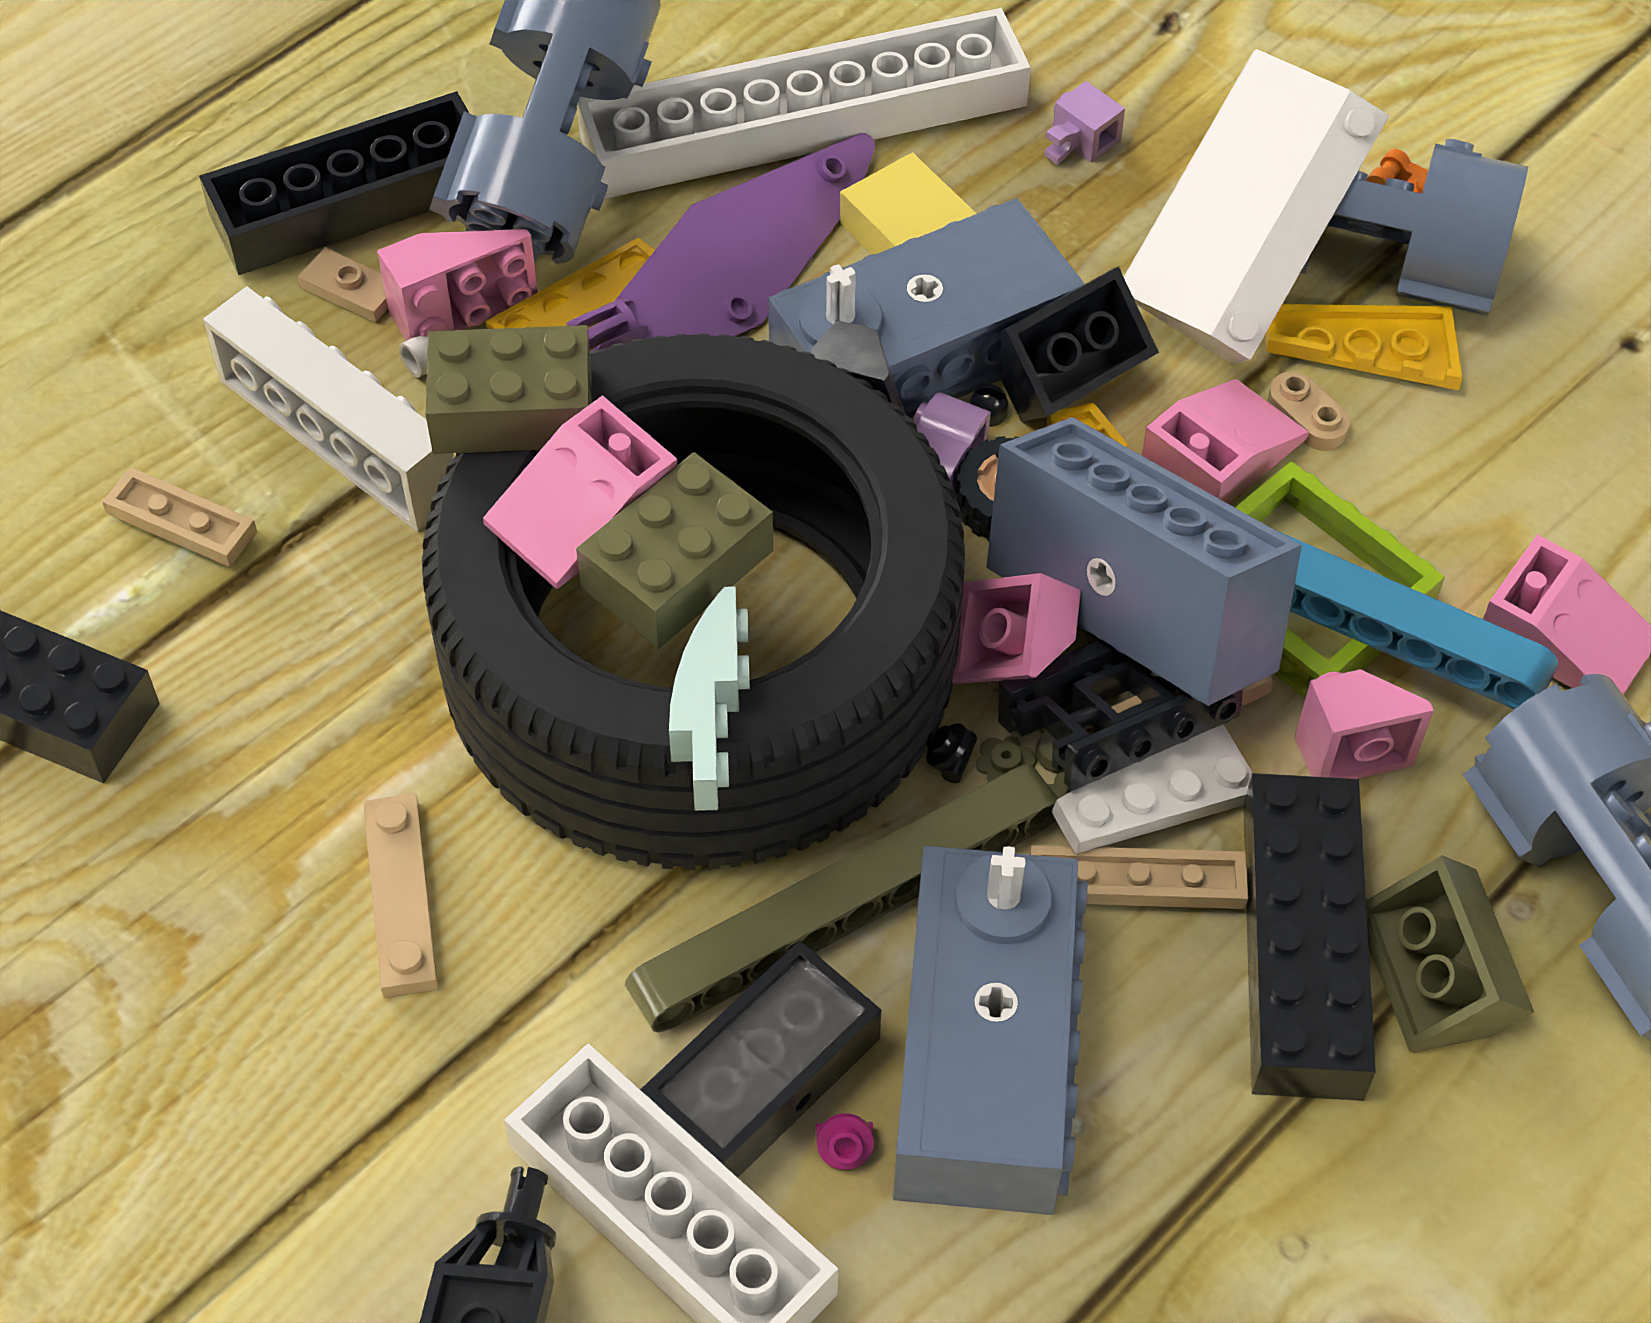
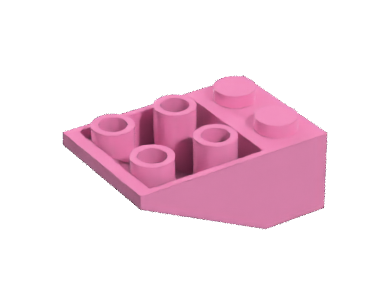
M527 229L420 233L377 250L389 314L406 341L418 336L428 337V331L464 330L471 326L480 325L538 292L532 240Z
M1234 379L1178 400L1146 427L1142 456L1230 505L1308 438L1309 431L1243 383Z
M602 395L557 430L483 517V523L552 586L558 589L579 573L576 548L677 466V458Z
M1538 534L1489 601L1483 620L1550 649L1558 660V668L1553 678L1571 688L1582 685L1580 680L1583 675L1602 674L1610 677L1624 695L1651 655V625L1583 558Z

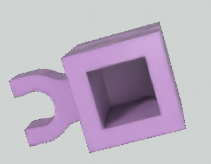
M1087 81L1073 91L1065 92L1054 106L1053 127L1046 133V138L1053 142V144L1045 149L1044 156L1058 165L1074 150L1089 162L1094 161L1121 141L1125 108Z

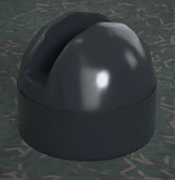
M993 384L983 385L975 390L971 396L970 404L991 412L989 427L1001 424L1007 416L1008 400L1004 391Z

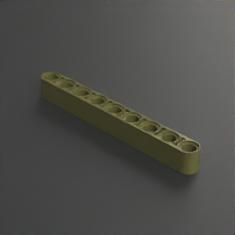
M1024 764L650 959L630 973L625 981V987L654 1032L670 1030L749 988L799 940L815 953L918 898L923 846L1003 852V847H1013L1054 823L1056 819L1052 814V810L1058 798L1033 765Z

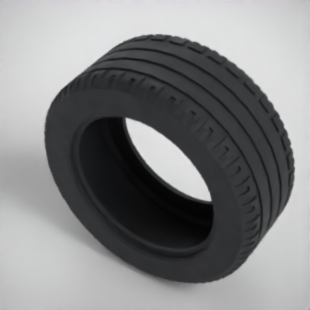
M699 333L698 335L675 334V336L670 337L662 335L649 339L640 338L631 340V343H618L606 349L591 351L592 403L603 395L677 458V465L695 452L773 511V526L805 541L822 554L843 576L855 595L856 601L837 628L813 650L785 667L759 678L749 680L750 689H738L739 712H727L728 738H717V753L728 752L729 787H718V810H695L693 761L671 762L669 722L673 687H660L635 682L606 672L578 657L558 641L538 618L542 605L553 586L483 523V517L540 450L456 453L455 458H452L447 465L446 475L441 477L437 492L432 499L431 512L428 513L422 545V576L426 607L443 689L450 715L454 720L455 729L470 756H473L474 763L494 788H500L501 795L509 803L513 804L523 815H532L537 825L551 830L557 837L561 839L569 837L575 846L583 849L586 847L590 848L594 853L602 856L610 853L615 855L619 861L628 862L632 860L636 861L638 865L647 867L651 863L662 864V869H673L674 866H680L684 870H695L696 866L708 865L709 870L720 869L722 865H730V868L741 867V862L753 860L755 864L765 862L766 858L769 857L780 858L786 856L788 850L796 848L801 851L810 847L811 843L816 841L820 843L827 840L830 833L834 830L842 832L853 821H859L865 817L869 807H878L885 800L886 796L892 794L899 787L901 778L909 776L915 765L925 754L927 743L933 740L943 720L945 709L949 704L954 684L952 683V678L958 656L965 569V543L960 508L945 467L940 465L939 456L934 448L930 447L924 433L918 432L916 424L909 417L904 416L903 410L897 404L889 403L885 394L879 390H873L872 385L864 379L853 378V372L845 368H836L835 363L829 360L817 359L815 354L806 351L797 352L796 348L788 345L779 346L767 340L755 341L753 338L745 336L739 338L727 334L711 336Z

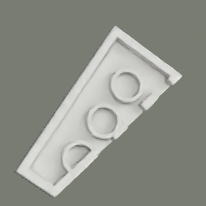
M1222 724L1190 738L1186 742L1179 743L1141 762L1134 763L1098 781L1067 793L1056 800L1052 814L1074 853L1079 854L1097 847H1103L1243 806L1253 772Z

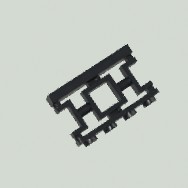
M1100 639L1057 657L1036 678L1000 681L998 722L1009 733L1016 731L1021 737L1042 728L1047 730L1056 739L1053 742L1052 767L1058 772L1065 770L1064 783L1073 791L1239 717L1241 714L1243 689L1207 706L1203 702L1195 700L1190 694L1159 676L1153 677L1150 674L1152 672L1150 669L1126 654L1118 652L1113 646ZM1178 690L1182 695L1175 697L1172 692ZM1127 691L1142 701L1141 704L1121 713H1117L1105 702ZM1070 707H1072L1075 710V712L1071 714H1067L1064 711ZM1094 727L1098 732L1090 735L1085 730Z

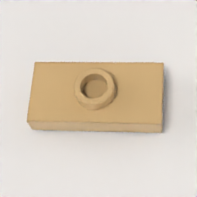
M326 247L320 251L298 276L300 288L375 323L388 310L382 274Z

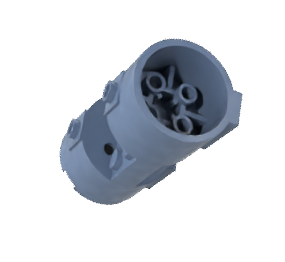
M505 0L489 45L502 49L505 56L516 67L536 79L523 117L504 114L475 116L464 111L429 210L441 214L447 222H455L457 219L465 225L466 231L527 229L531 235L534 262H536L538 255H553L551 260L556 264L570 261L574 256L591 208L597 211L600 210L608 189V184L601 182L606 167L601 164L599 159L588 148L567 136L577 111V104L580 97L596 100L628 99L634 85L643 87L652 61L644 59L661 7L660 0Z
M1446 139L1445 146L1435 144L1422 194L1413 192V183L1387 178L1385 185L1367 182L1368 174L1358 171L1327 226L1408 244L1396 295L1443 306H1452V308L1488 316L1512 237L1528 166L1482 157L1481 153L1473 152V144L1455 139ZM1311 254L1300 273L1306 274Z
M1602 674L1583 675L1580 680L1581 686L1562 692L1557 684L1531 697L1510 712L1485 737L1491 746L1487 753L1475 756V765L1463 775L1519 858L1540 867L1551 858L1571 855L1580 850L1584 851L1616 899L1596 921L1592 930V936L1579 946L1640 1036L1651 1040V813L1647 811L1643 814L1651 807V721L1647 724L1640 719L1610 677Z

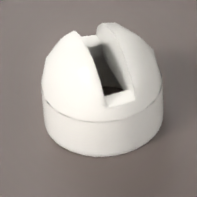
M427 336L413 337L399 345V352L404 365L417 378L427 374Z

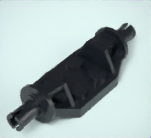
M522 1166L512 1169L503 1212L481 1214L476 1220L475 1228L435 1262L419 1323H545L554 1285L550 1250L555 1246L557 1238L556 1232L549 1225L537 1220L544 1188L548 1182L547 1174L539 1169L528 1167L526 1177H524V1168ZM492 1244L501 1247L494 1265L479 1264Z

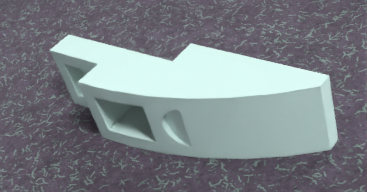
M736 586L724 587L707 607L686 645L674 682L669 722L671 762L693 761L695 810H718V787H729L728 752L717 753V738H728L727 712H739L738 689H750L749 655H738L737 642H748V609H736Z

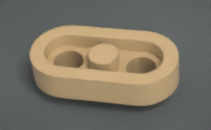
M1285 372L1272 380L1267 402L1309 431L1308 438L1304 441L1305 444L1320 451H1331L1343 445L1350 426L1349 416L1310 377L1299 372Z

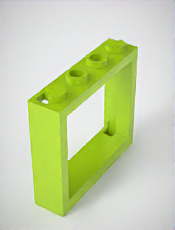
M1292 461L1235 507L1261 522L1282 503L1286 502L1382 576L1434 599H1438L1445 576L1438 572L1434 565L1426 559L1418 557L1401 544L1391 532L1381 529L1361 514L1355 505L1340 498L1324 486L1315 475L1304 471ZM1287 628L1280 668L1274 674L1302 697L1306 698L1311 680H1315L1329 672L1346 673L1360 669L1363 670L1383 652L1352 639L1328 660Z

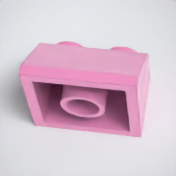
M1042 573L963 582L958 656L952 683L967 684L1036 678L1075 641L1081 590Z
M1361 669L1346 673L1329 672L1310 681L1295 739L1311 776L1359 779L1414 766L1434 710L1430 701Z

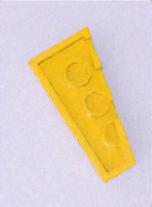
M1282 304L1264 335L1266 352L1458 391L1463 380L1452 306Z

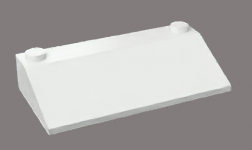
M1254 50L1124 276L1137 306L1232 365L1251 360L1389 115L1349 89L1260 50Z

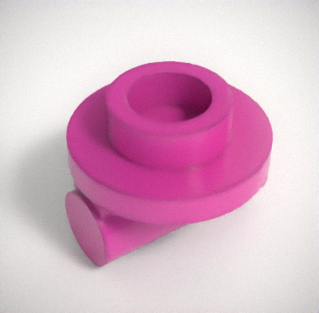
M842 1113L828 1118L824 1123H816V1146L820 1157L825 1163L836 1169L849 1170L861 1166L869 1159L873 1151V1122H866L854 1114Z

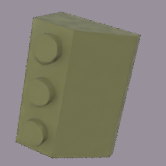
M1441 855L1366 900L1368 942L1409 1051L1419 1052L1487 1038L1534 1013L1477 869Z

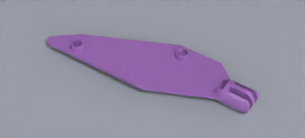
M860 133L692 204L615 301L568 321L566 326L587 325L589 328L590 349L595 347L591 351L606 349L613 344L631 343V340L649 339L662 335L670 337L675 336V334L698 335L699 333H705L711 336L727 334L736 337L760 326L768 316V298L791 286L840 220V191L865 178L875 149L873 138L866 133Z

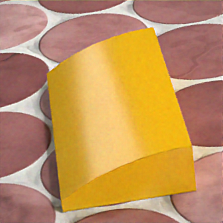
M638 237L486 320L487 329L566 326L568 321L615 301L655 249Z

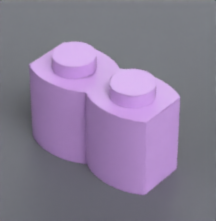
M937 392L929 403L922 402L913 422L917 426V431L924 433L930 447L934 448L938 454L940 465L945 467L954 492H956L959 465L962 460H965L966 453L971 448L975 449L979 446V443L986 440L989 433L991 412Z

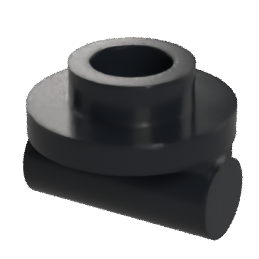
M961 723L938 728L933 740L927 743V763L934 769L939 770L941 776L946 781L959 783L977 742V735L969 731Z

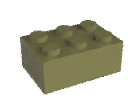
M587 325L428 331L425 415L433 454L541 450L564 423L592 403V367Z
M693 452L576 548L580 586L659 649L702 613L724 587H732L773 552V511Z

